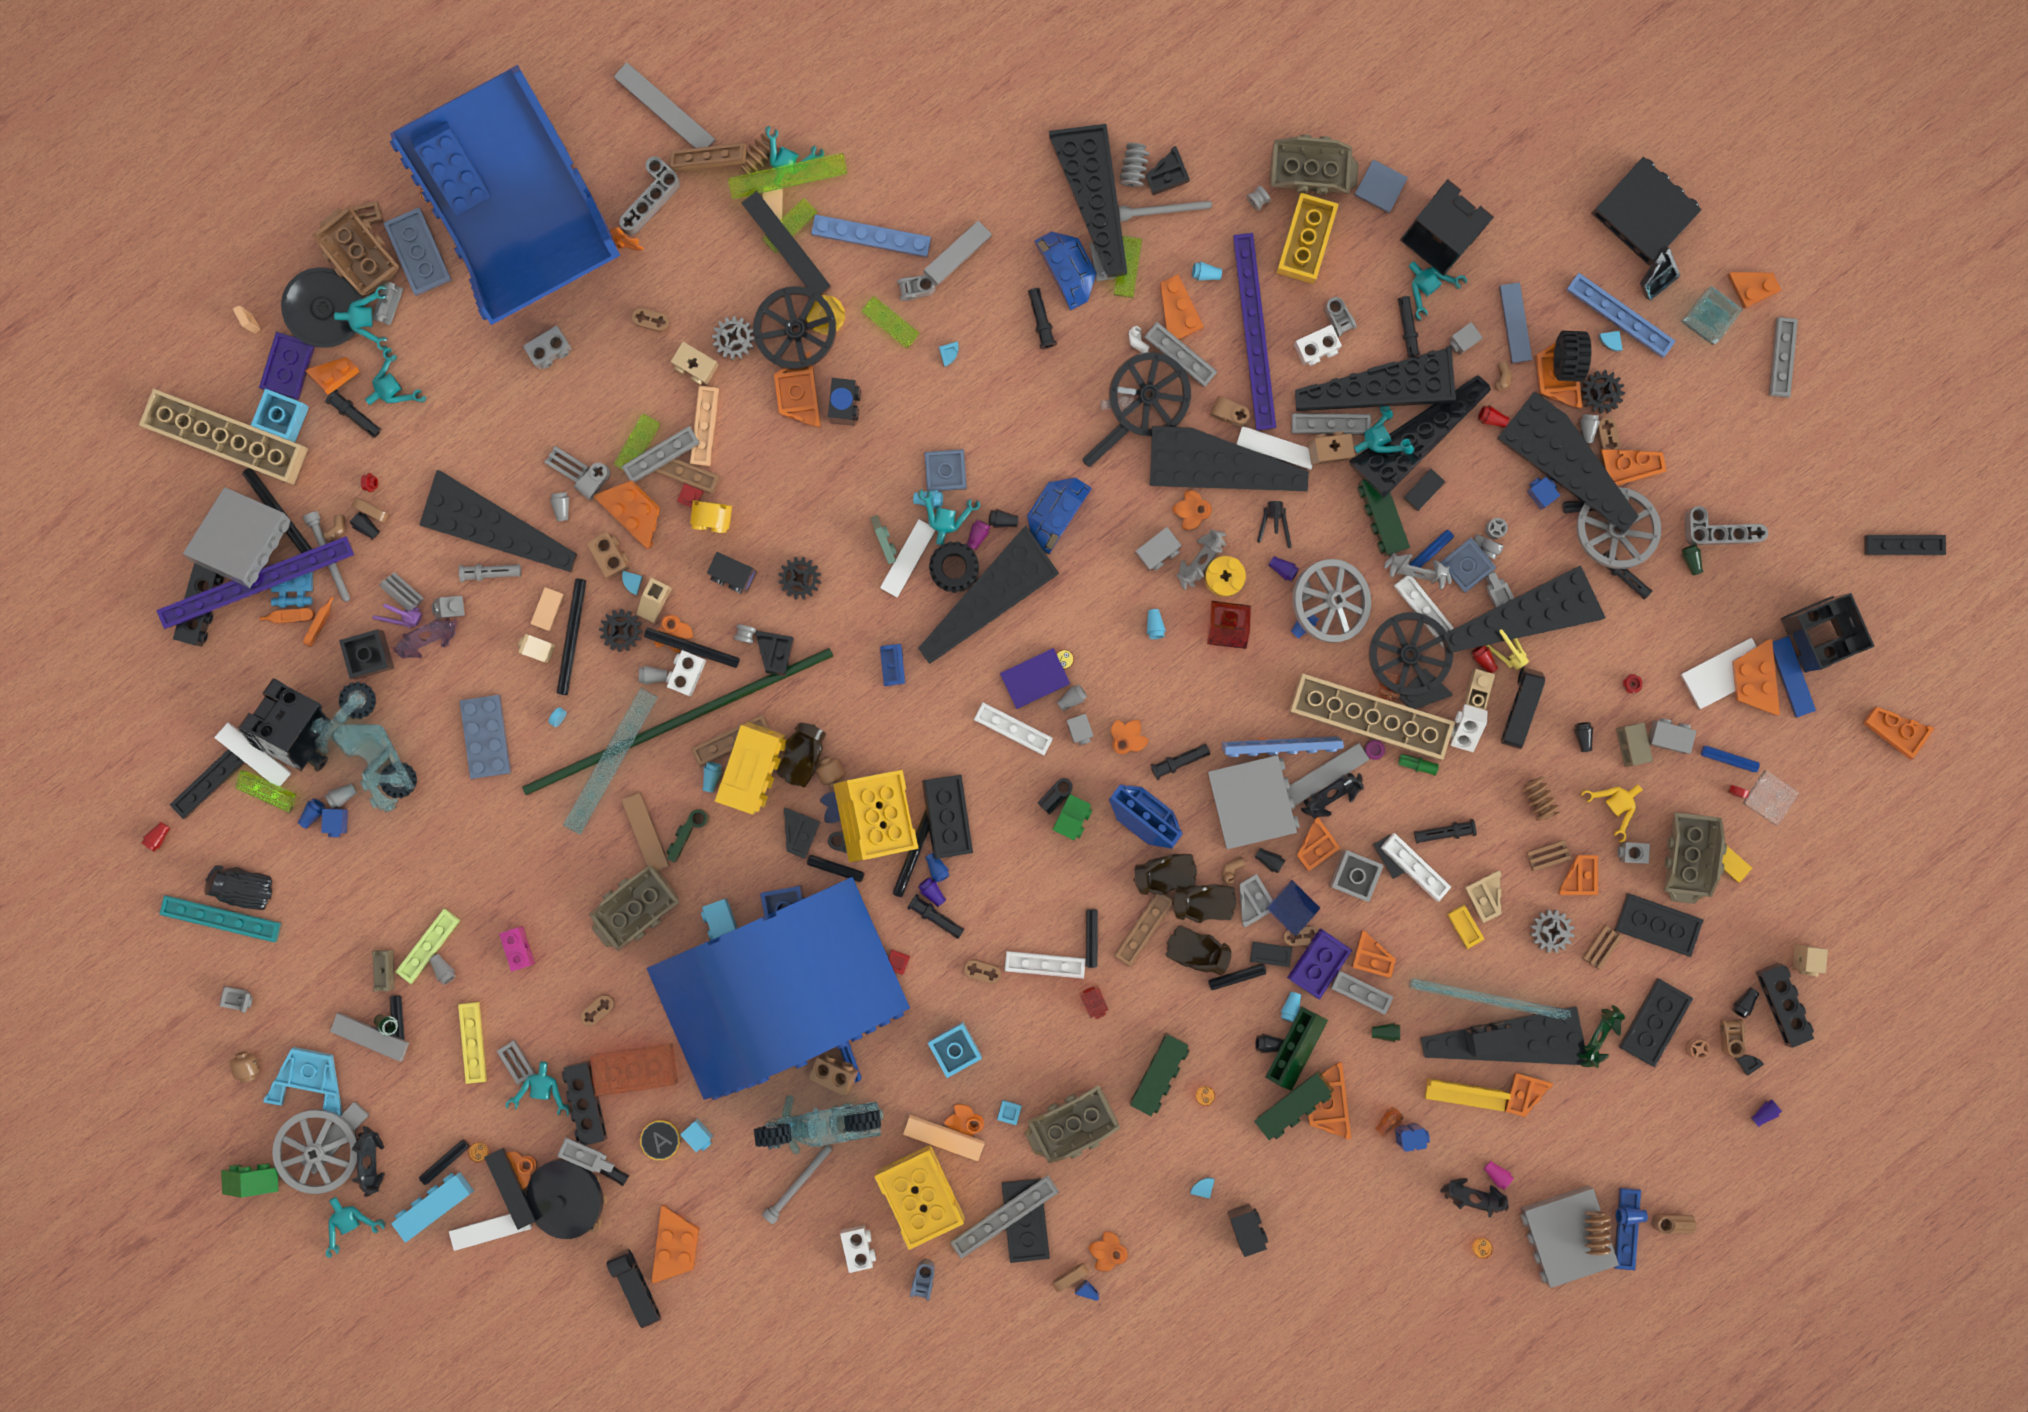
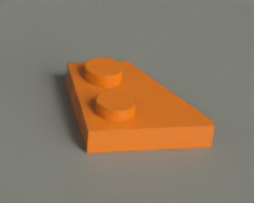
M1576 855L1558 891V895H1598V855Z
M1361 930L1352 968L1391 978L1396 958L1387 952L1366 931Z
M1515 1072L1509 1091L1511 1094L1510 1100L1507 1099L1505 1111L1526 1117L1532 1110V1107L1542 1099L1541 1097L1546 1091L1553 1087V1083Z

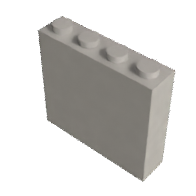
M224 487L186 547L183 555L201 567L250 588L258 579V574L263 566L267 564L273 550L277 548L282 535L288 530L291 520L283 512Z
M1278 755L1208 772L1227 849L1297 833L1296 828H1300L1297 816L1293 817L1291 810L1295 808L1293 798L1288 797L1287 789H1290L1287 777H1283L1282 770H1285L1283 758L1279 759Z
M1589 1185L1521 1207L1523 1214H1520L1523 1225H1527L1529 1231L1526 1234L1529 1244L1534 1246L1535 1252H1533V1257L1536 1264H1540L1542 1270L1539 1272L1540 1278L1550 1288L1619 1265L1612 1243L1607 1246L1611 1249L1609 1254L1590 1255L1585 1253L1591 1251V1248L1585 1247V1244L1591 1243V1240L1585 1238V1236L1591 1234V1232L1585 1230L1586 1227L1591 1226V1224L1585 1222L1591 1216L1586 1215L1585 1212L1601 1211L1594 1189Z

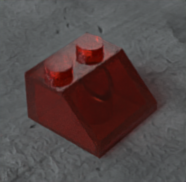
M1211 601L1207 644L1247 649L1250 634L1251 605Z

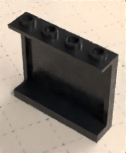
M1642 157L1591 214L1650 266L1662 247H1668L1702 209L1696 200L1684 194L1685 192L1680 186L1674 185L1666 173L1660 172L1655 167L1653 161Z

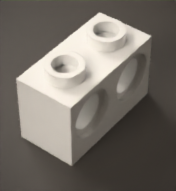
M1332 325L1305 336L1294 343L1303 366L1306 364L1310 366L1320 362V358L1326 355L1330 358L1338 354V350L1342 346ZM1323 339H1330L1332 347H1325ZM1305 347L1313 348L1314 355H1307Z
M683 650L681 654L677 653L673 663L676 665L674 671H670L666 679L667 687L692 697L707 660ZM688 658H691L694 662L693 667L690 669L684 667V662ZM683 676L686 679V684L679 688L676 681L679 677Z
M1464 704L1462 711L1457 712L1450 746L1474 752L1487 724L1488 711Z
M865 1225L841 1230L840 1235L849 1273L873 1268V1261H876L874 1249H870L869 1242L872 1241L870 1230H866ZM859 1234L862 1237V1241L855 1243L852 1241L851 1236ZM864 1254L867 1260L865 1262H858L856 1255Z

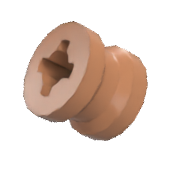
M1693 1038L1687 1042L1686 1051L1691 1057L1702 1060L1709 1055L1710 1046L1704 1040Z

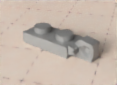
M1495 571L1485 577L1488 582V586H1486L1487 592L1494 607L1514 598L1507 582L1505 583L1503 579L1499 580Z
M567 1137L557 1155L559 1158L592 1172L600 1173V1170L603 1169L611 1173L615 1165L605 1160L607 1155Z

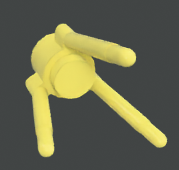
M1502 629L1499 630L1503 639L1512 650V653L1508 656L1510 660L1490 645L1485 646L1489 647L1490 651L1505 662L1509 668L1514 667L1516 670L1522 668L1529 660L1526 658L1527 654L1522 649L1518 639H1513L1517 647L1516 650Z

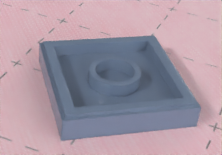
M1373 160L1354 196L1389 214L1408 177Z
M964 449L924 452L927 491L967 489Z
M1472 537L1440 562L1444 567H1450L1451 577L1465 593L1497 568Z

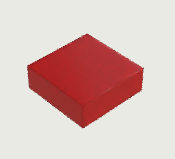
M892 949L888 959L894 972L903 975L910 956Z

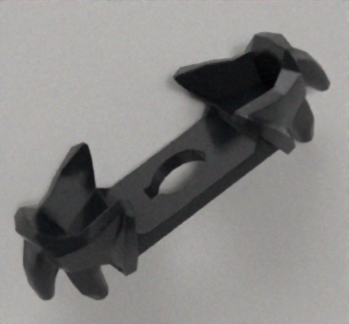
M1348 773V777L1342 775L1341 779L1318 793L1312 794L1311 801L1305 799L1304 804L1307 808H1301V811L1312 816L1313 819L1329 817L1332 813L1324 808L1338 798L1348 794L1349 802H1354L1357 794L1364 789L1362 775L1360 773L1357 774V777L1352 773ZM1330 790H1337L1334 796L1327 797Z
M363 1126L364 1132L358 1134L360 1137L359 1141L355 1142L352 1147V1151L357 1152V1177L352 1179V1181L359 1184V1188L365 1192L364 1197H368L379 1191L380 1184L385 1175L384 1172L378 1175L376 1173V1147L382 1150L384 1145L378 1133L373 1132L369 1127ZM365 1156H369L371 1159L368 1169H365L362 1165V1160Z
M1467 1178L1451 1180L1449 1184L1444 1185L1440 1190L1441 1193H1445V1198H1451L1453 1204L1459 1209H1462L1465 1205L1488 1212L1489 1218L1492 1217L1494 1212L1498 1213L1509 1209L1507 1196L1498 1191L1494 1186H1490V1193L1465 1187L1463 1184L1468 1182ZM1475 1194L1482 1201L1473 1203L1469 1196Z

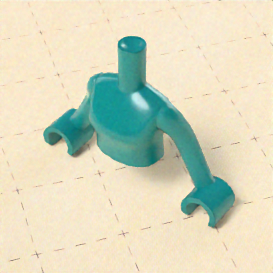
M766 126L765 134L770 138V165L777 171L772 181L775 185H780L784 174H795L813 159H820L824 156L822 148L818 154H815L816 146L814 145L810 149L811 154L795 166L799 154L781 146L777 154L776 138L778 130L775 129L774 133L769 135L771 127Z
M1413 261L1408 267L1416 275L1412 282V291L1417 307L1415 319L1422 321L1418 315L1419 312H1422L1425 316L1428 315V311L1422 306L1419 289L1428 297L1443 284L1439 279L1453 283L1455 288L1461 289L1458 280H1462L1466 284L1467 278L1463 275L1457 278L1446 274L1443 276L1433 267L1422 270Z
M380 285L375 293L352 302L348 312H334V319L348 320L349 326L354 332L377 343V347L380 350H385L388 346H382L380 341L388 340L387 337L382 336L379 338L360 328L372 327L373 325L372 307H363V305L377 298L384 299L387 296L379 294L378 290L386 289V286Z
M386 348L383 351L385 362L372 381L375 392L365 398V401L369 405L379 398L386 403L416 400L420 403L425 402L426 396L420 399L417 398L418 394L422 392L419 389L415 390L413 394L393 397L402 388L391 373L385 376L391 361L397 359V355H392L388 358V354L392 349Z
M1390 406L1380 408L1382 417L1373 427L1364 432L1365 441L1354 446L1357 454L1367 448L1378 453L1403 451L1407 455L1412 454L1414 451V447L1410 445L1409 439L1402 440L1398 446H1384L1392 441L1383 425L1386 420L1393 417V411L1390 410Z
M923 489L918 491V498L924 500L929 526L938 531L936 540L938 545L944 544L946 533L955 532L971 511L977 510L980 507V502L976 500L975 506L972 508V500L968 499L966 502L967 508L954 522L956 511L936 507L934 516L930 501L931 492L928 490L927 496L923 498Z
M545 1061L540 1062L539 1073L528 1076L515 1097L509 1098L505 1105L508 1109L510 1102H513L516 1110L519 1106V1100L530 1085L531 1091L529 1096L531 1098L548 1100L550 1099L552 1088V1094L559 1108L557 1114H561V1109L567 1111L566 1116L571 1112V1107L568 1104H563L556 1079L546 1075L548 1062Z
M336 1197L330 1199L329 1202L335 1212L328 1221L329 1247L325 1254L328 1258H331L332 1253L330 1249H333L336 1254L340 1251L339 1246L335 1244V1226L343 1235L360 1225L358 1220L372 1227V1232L377 1233L378 1228L376 1225H380L384 1229L385 1221L377 1219L374 1222L364 1216L356 1207H342Z

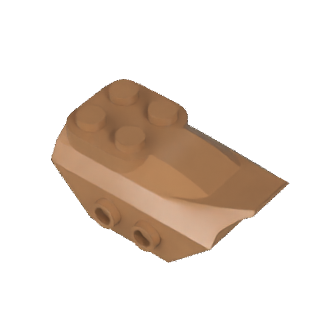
M349 205L344 210L338 208L320 222V229L313 236L323 250L321 253L328 262L332 261L336 266L333 268L341 278L344 276L360 295L364 296L375 292L378 286L390 281L397 273L399 266L382 246L385 242L378 234L374 236L370 231L373 227L366 219L362 220Z

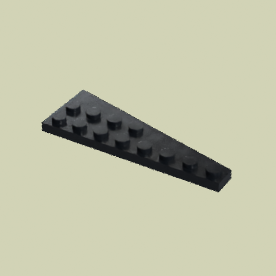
M1107 124L1049 131V138L1107 278L1127 275Z
M1446 346L1445 349L1432 350L1424 355L1409 357L1407 360L1394 361L1370 368L1365 372L1352 373L1344 378H1335L1323 384H1314L1296 389V411L1455 403L1451 346Z
M1477 375L1455 390V403L1433 404L1389 434L1392 441L1384 446H1398L1402 440L1409 439L1410 445L1414 447L1412 454L1407 455L1403 451L1378 453L1367 448L1349 460L1350 466L1384 498L1491 391L1490 385Z
M436 471L419 524L420 526L572 572L577 553L442 471Z
M1027 526L1022 528L918 647L929 664L1059 575V572Z
M1580 565L1441 636L1449 653L1505 641L1499 632L1501 629L1512 640L1599 621L1606 617Z
M1576 1006L1503 1020L1502 1023L1513 1027L1517 1051L1482 1058L1470 1055L1465 1030L1470 1029V1027L1420 1037L1425 1058L1580 1065L1586 1062L1577 1056L1578 1053L1585 1054L1586 1051L1584 1049L1585 1044ZM1490 1023L1483 1024L1482 1026H1490Z

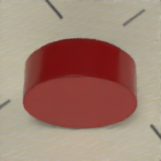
M1730 785L1728 790L1729 794L1744 799L1748 798L1750 791L1734 785Z

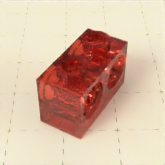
M1098 985L1080 992L1081 999L1090 1018L1095 1017V1019H1099L1106 1015V1011L1109 1009Z

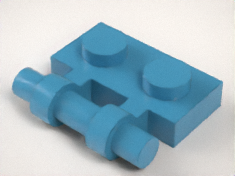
M313 572L271 588V592H279V598H271V605L279 606L280 608H286L287 605H297V607L312 605L313 598L305 597V592L313 591ZM288 592H297V597L288 598Z

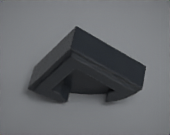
M1751 1055L1735 1058L1746 1075H1750L1764 1065L1760 1059Z

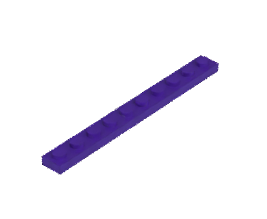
M1253 233L1233 235L1255 427L1256 431L1276 429Z
M345 536L261 569L258 579L250 588L232 580L156 611L163 628L168 629L355 556L348 537Z

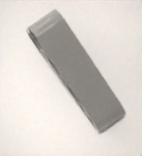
M650 157L645 165L648 173L655 181L620 218V226L628 235L638 233L680 187V180L677 174L658 157ZM654 164L660 165L658 171H651ZM668 178H675L673 184H665ZM661 192L660 198H652L653 193ZM647 206L648 210L645 213H639L640 207ZM629 221L633 223V226H627L626 223Z
M1702 506L1691 508L1685 513V537L1690 545L1755 544L1764 541L1768 537V529L1762 524L1709 525L1708 512ZM1694 511L1699 513V521L1693 518ZM1715 530L1720 533L1719 540L1714 538L1713 533ZM1734 530L1739 531V533H1740V538H1739V539H1736V538L1734 537V535H1733ZM1695 531H1698L1701 535L1699 541L1694 538ZM1754 531H1755L1756 533H1759V536H1757V535H1750V536H1748L1749 533L1754 532Z

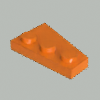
M1177 274L1161 282L1160 288L1166 330L1180 340L1203 329L1204 326L1179 275Z
M1874 707L1863 722V724L1910 760L1915 758L1935 729L1931 726L1922 725L1918 721L1903 718L1899 714L1880 707Z

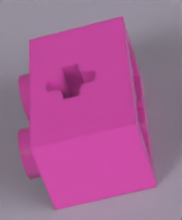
M523 926L499 934L511 972L535 964Z

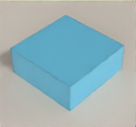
M1002 1100L997 1120L1017 1125L1022 1105Z

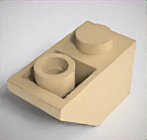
M650 578L642 594L636 615L655 623L672 588Z
M525 634V637H521L518 643V648H520L518 653L549 663L556 645Z
M1478 669L1471 670L1466 688V705L1482 710L1486 709L1495 674Z

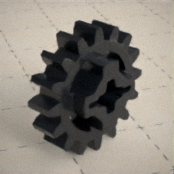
M1604 370L1602 374L1596 371L1594 376L1590 374L1587 377L1589 381L1582 383L1586 387L1581 389V392L1585 393L1582 400H1587L1585 407L1592 406L1591 412L1598 409V413L1602 414L1605 409L1606 413H1609L1611 408L1614 410L1618 408L1617 403L1623 402L1620 396L1625 395V392L1621 391L1624 384L1618 383L1621 379L1620 377L1613 378L1614 372L1607 375V370ZM1596 380H1604L1601 384L1594 383ZM1603 387H1605V388H1604V394H1605V395L1601 397L1602 391H1601L1600 389H1602ZM1605 400L1608 401V402L1611 401L1610 404H1606V405H1602V404H1601V403H1602L1603 401H1605Z
M794 557L793 563L787 560L788 566H781L784 573H779L778 575L783 577V579L778 581V583L784 584L781 590H788V597L794 594L795 600L799 596L806 600V594L812 597L811 591H818L816 584H821V581L817 580V577H820L821 573L815 572L818 566L812 567V560L806 563L805 557H802L801 561ZM802 565L808 568L799 570L796 566ZM791 571V579L787 582L788 572ZM795 571L801 576L804 575L803 582L805 586L799 581L795 582L797 580ZM813 575L812 584L809 586V578ZM796 586L802 587L804 591H794L792 588Z
M620 609L618 614L616 610H612V616L605 615L607 621L601 620L604 628H599V631L604 632V634L600 636V639H606L604 645L608 646L611 644L610 649L613 651L616 647H618V652H622L623 648L626 651H630V645L636 647L635 641H641L638 634L643 633V631L638 627L642 623L636 622L638 616L631 617V611L625 614L624 609ZM621 617L627 618L624 622H619L616 619ZM611 625V626H612V630H611V633L609 634L608 630H609V626ZM619 626L622 627V628H624V629H623V631H624V634H623V635H622V634H617V633L619 632V629H618ZM632 627H634L633 636H631V628H632ZM623 639L626 643L618 644L615 641Z

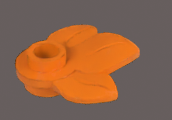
M619 227L610 229L617 248L627 247L636 251L644 249L638 245V238H629Z
M1185 491V500L1175 504L1172 510L1176 515L1184 518L1182 529L1191 530L1197 528L1202 520L1207 519L1211 515L1212 507L1208 501L1202 500L1198 492ZM1200 506H1204L1205 511L1203 513H1199L1198 511Z
M672 614L666 615L661 621V627L657 629L682 639L693 638L691 627L686 623H682L677 616ZM669 621H674L675 626L673 628L668 627ZM654 641V644H655L656 648H659V647H662V646L665 645V644H662V643H659V642ZM668 646L675 653H680L681 651L680 649Z
M1118 719L1114 722L1111 734L1114 738L1112 747L1116 753L1123 755L1129 751L1138 752L1146 747L1149 739L1140 736V720H1133L1125 725ZM1124 741L1126 744L1125 748H1119L1118 743Z
M964 1104L954 1105L955 1113L944 1121V1124L949 1128L971 1137L973 1134L980 1132L984 1127V1119L980 1115L974 1114L972 1108ZM971 1121H977L978 1124L974 1125Z
M515 1151L507 1152L506 1154L524 1189L528 1186L531 1174L537 1168L536 1160L532 1156H522ZM525 1162L530 1163L529 1169L524 1167Z
M1105 1231L1103 1241H1096L1089 1245L1091 1254L1098 1259L1095 1269L1099 1271H1110L1115 1265H1120L1127 1260L1128 1252L1126 1248L1120 1244L1118 1237L1112 1232ZM1115 1251L1120 1253V1258L1115 1257Z

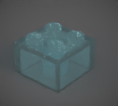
M1710 286L1704 290L1681 322L1711 345H1714L1721 340L1743 309L1713 286Z

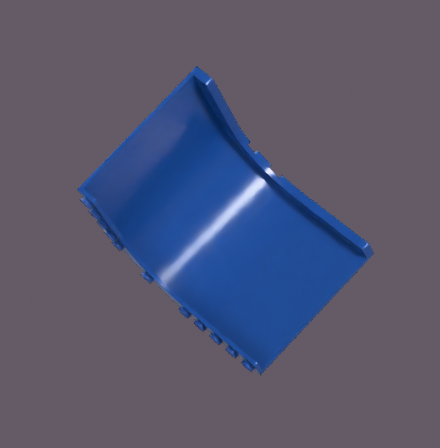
M518 65L390 133L392 140L389 142L395 152L399 151L402 155V158H400L402 164L406 169L410 168L413 173L411 175L412 180L416 186L420 185L423 192L421 193L425 201L432 203L434 207L432 211L437 219L441 218L457 246L454 250L460 259L463 258L471 276L469 282L472 285L471 289L474 292L476 305L479 308L478 312L482 319H487L491 325L621 256L577 168H572L571 165L574 163ZM445 122L449 123L491 195L490 198L457 216L425 167L412 143V140Z
M853 877L646 968L704 1100L708 1098L716 1100L733 1092L736 1093L745 1088L748 1089L757 1084H762L770 1080L769 1076L796 1066V1069L808 1064L807 1060L834 1047L841 1049L849 1045V1040L854 1042L863 1037L862 1033L865 1032L866 1035L877 1030V1025L883 1027L891 1023V1018L896 1020L904 1016V1011L910 1009Z

